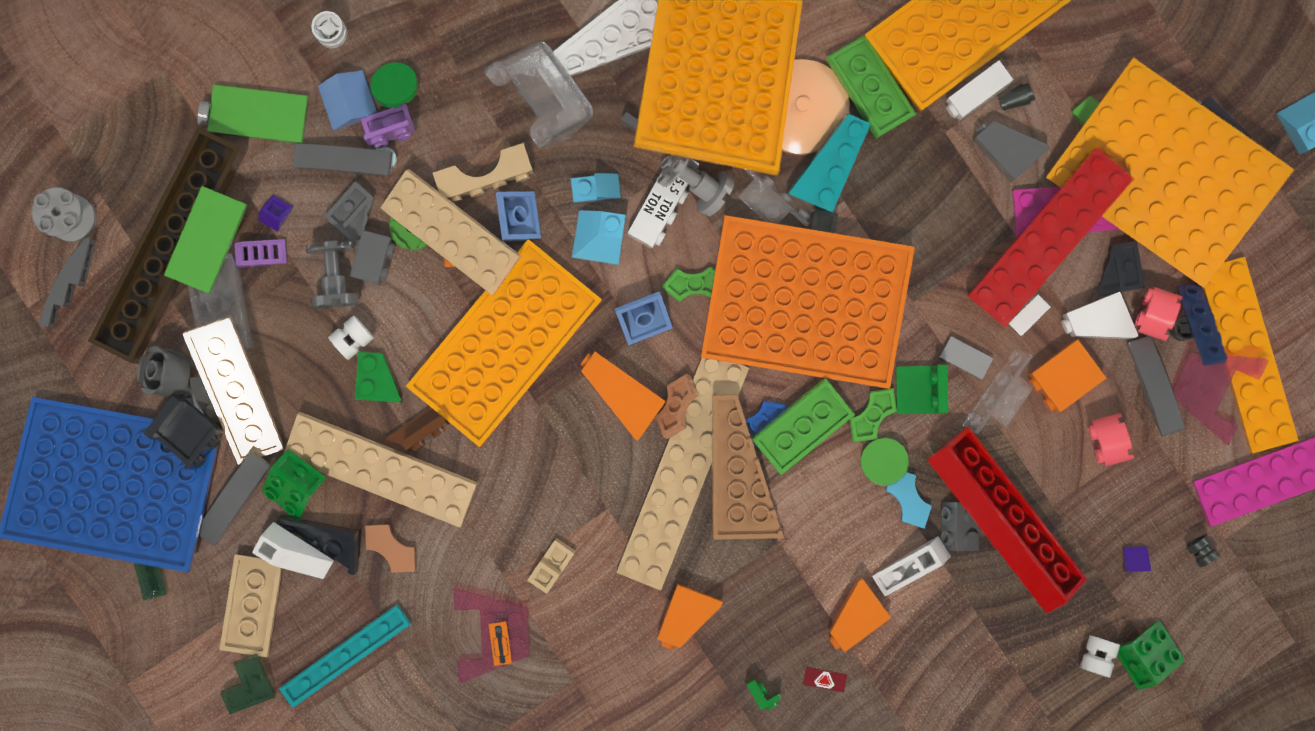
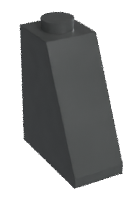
M995 121L989 126L984 123L975 131L977 136L973 140L1010 183L1050 148L1046 143Z

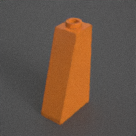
M594 352L593 355L588 353L581 363V366L584 367L581 372L630 434L639 441L666 401L597 352Z

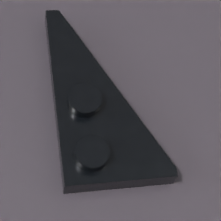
M280 515L277 518V523L290 533L296 532L305 539L304 542L330 557L334 562L338 561L348 568L347 573L355 575L358 572L359 530L286 515Z

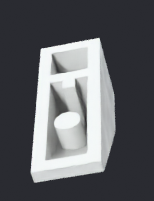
M939 536L880 570L872 577L885 597L942 566L951 556Z

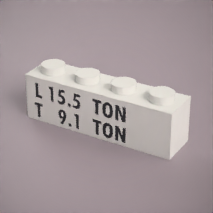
M689 159L687 166L697 173L701 172L697 170L699 163ZM679 177L666 187L661 186L656 181L629 229L628 236L651 249L655 245L660 246L666 236L663 230L667 224L672 225L678 214L675 212L678 203L683 205L689 194L686 191L689 184Z

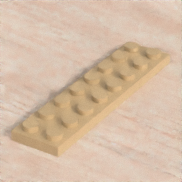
M302 412L297 414L284 451L285 453L289 449L318 472L457 527H461L478 484L476 481Z

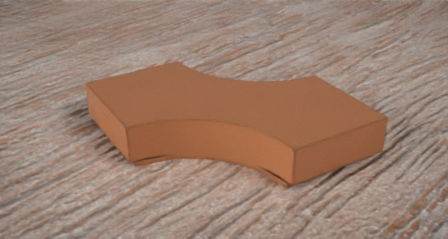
M688 374L667 385L668 398L666 405L656 415L661 433L666 439L687 428L685 423L686 411L690 403L698 396L692 378Z
M390 524L365 526L366 550H373L383 555L390 565L391 573L416 571L415 547L405 546L394 537Z

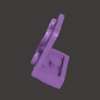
M406 104L361 119L365 135H363L364 140L370 147L375 146V149L389 145L388 141L394 139L398 141L406 140L411 137L412 133L416 132Z

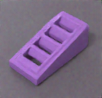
M285 239L235 242L237 267L286 264ZM268 246L269 259L264 258V247ZM273 246H278L279 259H274ZM255 247H258L259 260L254 259ZM244 248L248 249V260L246 261L244 260Z

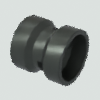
M1186 316L1177 318L1172 330L1169 329L1171 337L1177 341L1193 339Z
M1207 534L1194 539L1186 546L1189 553L1195 555V562L1200 568L1210 564L1220 556L1217 549L1210 546L1211 540Z

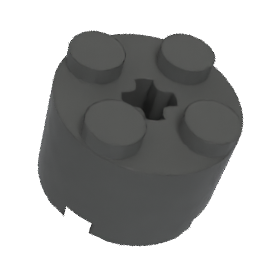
M157 346L149 347L147 350L150 351L147 355H142L137 369L138 382H142L144 387L141 390L146 394L164 397L185 395L189 389L188 380L190 369L193 365L192 358L180 350Z

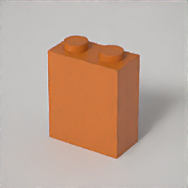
M1079 340L1072 341L1028 374L1030 378L1028 382L1036 392H1041L1045 398L1043 403L1051 412L1054 410L1055 413L1062 412L1106 379L1103 372Z

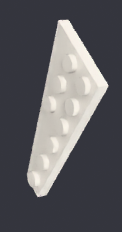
M618 0L541 61L542 66L554 81L557 82L650 48L658 0Z

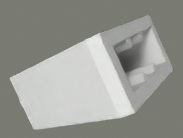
M999 60L950 96L946 101V109L953 118L957 117L960 121L1003 91L1013 81V78Z
M1120 292L1062 315L1064 319L1062 320V326L1067 334L1070 333L1071 337L1132 339L1138 336Z

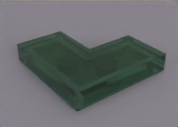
M257 653L234 661V667L242 683L221 690L220 693L229 714L275 698V692Z

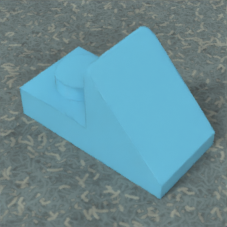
M594 173V176L571 178L574 203L621 198L618 174Z

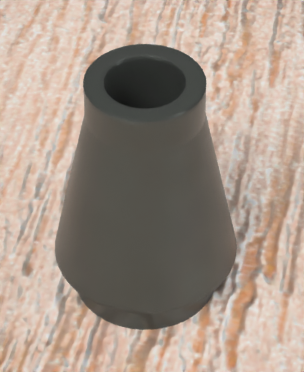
M1020 83L1008 93L998 98L1003 111L1031 105L1030 102L1035 100L1029 83Z

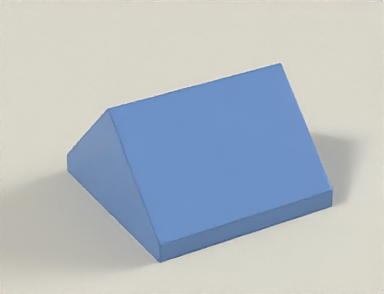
M363 71L335 74L318 86L333 131L359 123L362 118L378 113Z
M535 191L497 192L496 199L503 242L508 244L527 241L528 239H540L541 233Z
M660 291L615 308L628 346L673 328Z

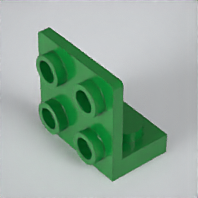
M947 365L896 367L897 414L948 413Z
M288 449L271 467L261 491L269 500L276 502L284 508L286 513L300 518L310 498L324 484L326 477Z
M1161 621L1154 622L1134 640L1119 644L1120 648L1117 654L1118 659L1138 690L1158 685L1185 661Z

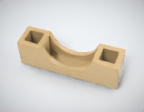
M524 143L501 150L496 168L482 177L465 175L456 166L433 172L438 192L454 204L462 201L461 197L467 195L476 197L484 194L485 189L491 187L494 190L506 187L509 181L516 179V182H522L529 179L530 174H534Z

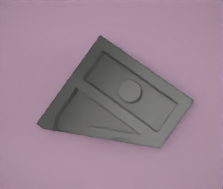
M355 181L325 214L324 218L358 247L362 230L365 231L374 197Z

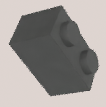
M362 230L350 277L381 286L382 281H386L389 273V268L386 267L388 258H392L395 251V244H392L393 239Z

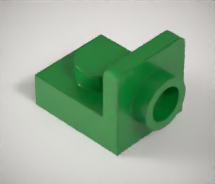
M752 678L745 682L760 710L765 708L768 711L779 704L778 700L782 697L778 692L765 698L764 695L767 694V691L761 681L756 683L755 679Z

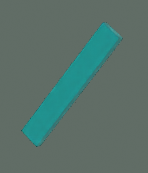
M397 604L280 687L279 690L290 706L294 708L411 625V622Z

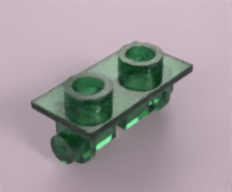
M134 563L143 601L167 594L160 568Z

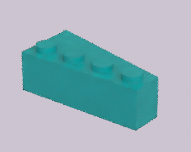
M845 114L786 193L833 212L871 123L853 115Z

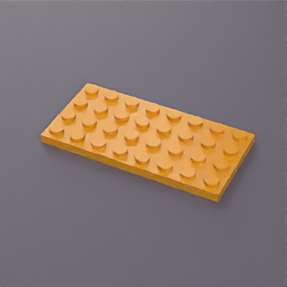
M911 0L864 36L921 112L1072 0Z
M529 239L517 252L522 257L498 291L491 295L485 290L406 385L408 389L479 447L484 444L602 301L600 297Z

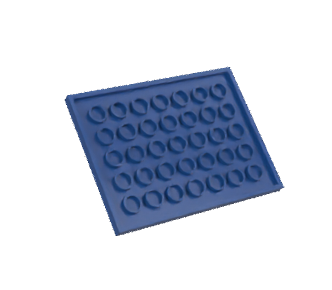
M32 397L0 523V539L190 573L219 445L214 450L208 452L205 456L207 457L206 462L199 469L187 470L184 468L185 463L157 439H149L143 434L154 420L152 418Z

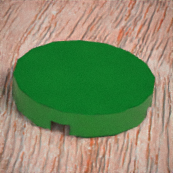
M395 62L379 68L373 75L370 84L372 95L376 101L387 108H398L406 102L408 104L417 94L419 86L415 72L409 66Z

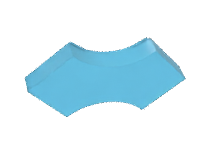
M907 473L898 483L887 486L885 491L892 494L898 500L902 511V522L925 529L932 506L925 503L919 497L915 487L916 475Z

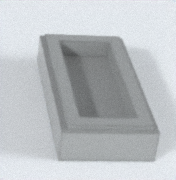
M952 336L949 337L939 356L942 360L980 380L984 378L993 360L990 356Z

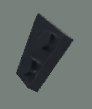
M1137 241L1113 245L1099 287L1098 296L1145 288Z

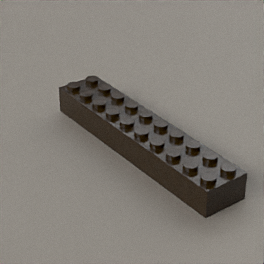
M197 127L88 342L130 363L139 364L140 358L144 354L180 283L164 274L201 186L225 195L246 154L243 149Z

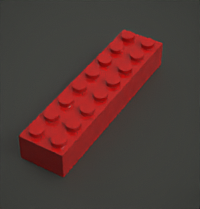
M1094 147L971 289L968 297L1001 325L1006 327L1131 184L1134 178L1101 150Z
M969 426L951 437L927 459L1046 614L1066 604L1085 583L1087 578Z

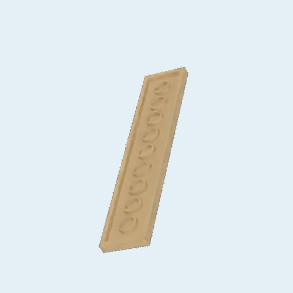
M707 358L701 359L693 379L698 396L690 403L686 411L685 423L687 428L669 439L616 573L658 590L662 589L712 463V395L736 394L738 396L749 367L737 363Z

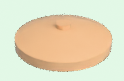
M806 59L794 60L782 151L795 155L817 153L845 114H849V96L833 70L824 64Z

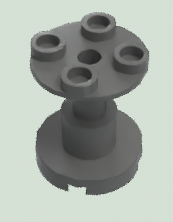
M338 241L323 242L322 247H320V244L306 245L307 254H323L325 277L321 278L322 295L310 298L313 309L341 308L359 304V294L346 293L345 276H340L338 253L354 250V242H342L338 245Z

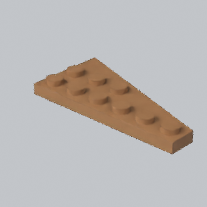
M736 394L712 395V539L784 538L738 396Z

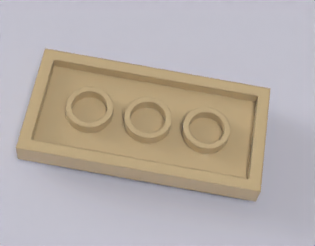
M234 555L219 650L262 657L269 656L283 568L273 566L260 557Z

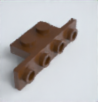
M429 408L379 443L405 454L410 450L415 452L426 445L424 441L431 436L436 438L446 431L445 427L451 423L433 408Z

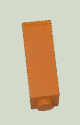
M862 578L856 580L828 630L832 635L828 639L836 650L841 648L846 652L891 619Z
M677 584L657 636V640L661 641L660 645L674 650V647L680 648L722 606L723 601Z

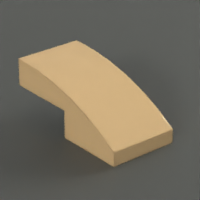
M556 538L527 581L547 594L576 551Z

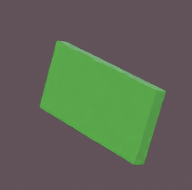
M865 36L860 37L826 58L829 66L864 121L871 123L869 129L876 139L916 115V112L883 60Z
M213 85L207 132L303 144L309 97Z
M201 186L164 275L211 294L248 205Z
M824 377L751 438L778 473L782 475L855 414Z

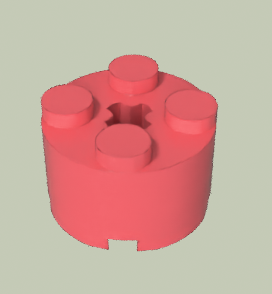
M1157 287L1149 288L1141 302V305L1145 306L1144 310L1137 314L1134 322L1135 328H1138L1137 332L1166 341L1169 335L1165 333H1167L1168 329L1172 330L1181 305L1177 302L1182 300V296Z
M1121 413L1092 420V425L1087 427L1091 441L1096 440L1098 449L1094 450L1098 464L1103 463L1105 467L1134 459L1133 454H1128V450L1132 449L1126 425L1124 422L1119 423L1118 418L1122 417Z

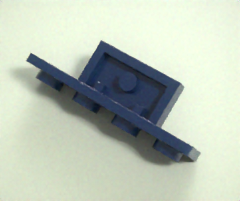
M1198 283L1178 285L1176 290L1178 295L1182 296L1180 302L1202 364L1209 366L1226 363L1228 358L1222 344V337L1215 325V318L1210 311L1202 286Z

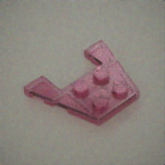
M1190 351L1172 390L1175 399L1220 440L1229 445L1238 425L1216 416L1215 413L1235 371L1260 380L1269 360L1262 357L1227 355L1226 363L1204 366L1199 352Z
M459 588L453 589L454 610L479 609L481 624L482 659L458 660V683H463L505 666H494L489 624L507 622L512 663L530 655L527 607Z

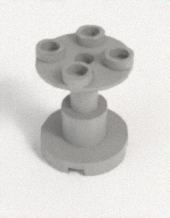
M677 155L665 157L660 166L663 171L657 180L658 184L666 187L671 185L678 177L690 185L689 190L699 197L697 210L705 216H712L724 205L725 201L722 198L725 193L730 195L734 187L735 180L732 176L723 171L711 177L704 171L697 173L687 166L690 158Z
M58 187L49 188L34 198L32 207L33 221L38 229L46 234L56 236L67 242H78L88 237V234L96 225L97 215L94 206L85 198Z

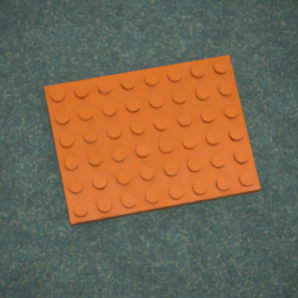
M725 215L701 358L890 389L915 247Z

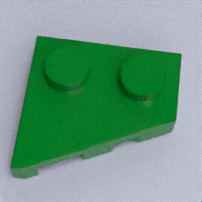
M358 352L355 400L402 403V398L396 388L384 354Z

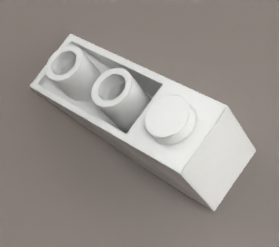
M274 522L261 535L252 552L273 566L321 579L325 578L334 562L333 559Z

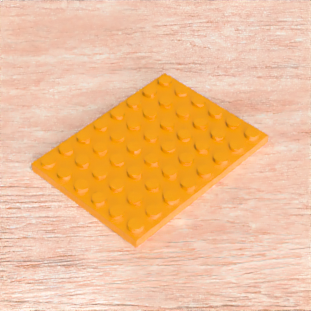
M658 0L634 147L777 175L780 167L802 0Z
M1132 58L1047 174L1046 178L1060 187L1092 149L1097 147L1134 178L1102 217L1205 288L1294 169L1141 62Z

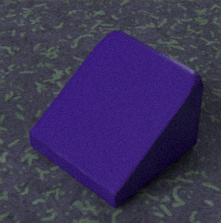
M272 195L261 208L258 220L278 232L293 207Z
M1147 546L1123 547V570L1125 572L1151 571Z

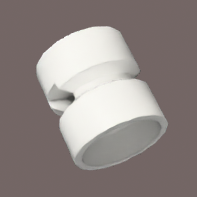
M324 11L317 14L313 19L311 25L312 32L323 46L332 49L343 45L348 33L345 24L337 14Z
M355 315L343 323V329L338 328L328 336L332 344L347 360L359 352V346L365 347L374 339L372 334ZM347 334L354 340L351 344L345 339Z
M1090 635L1086 645L1088 654L1083 655L1080 668L1111 677L1114 667L1112 659L1117 658L1120 645ZM1097 649L1106 652L1105 659L1095 656Z

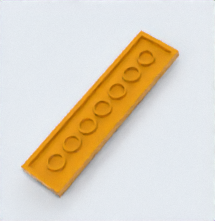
M1242 257L1224 262L1205 288L1202 287L1210 311L1214 315L1217 330L1222 337V344L1228 358L1224 366L1249 452L1256 453L1299 441L1246 259Z

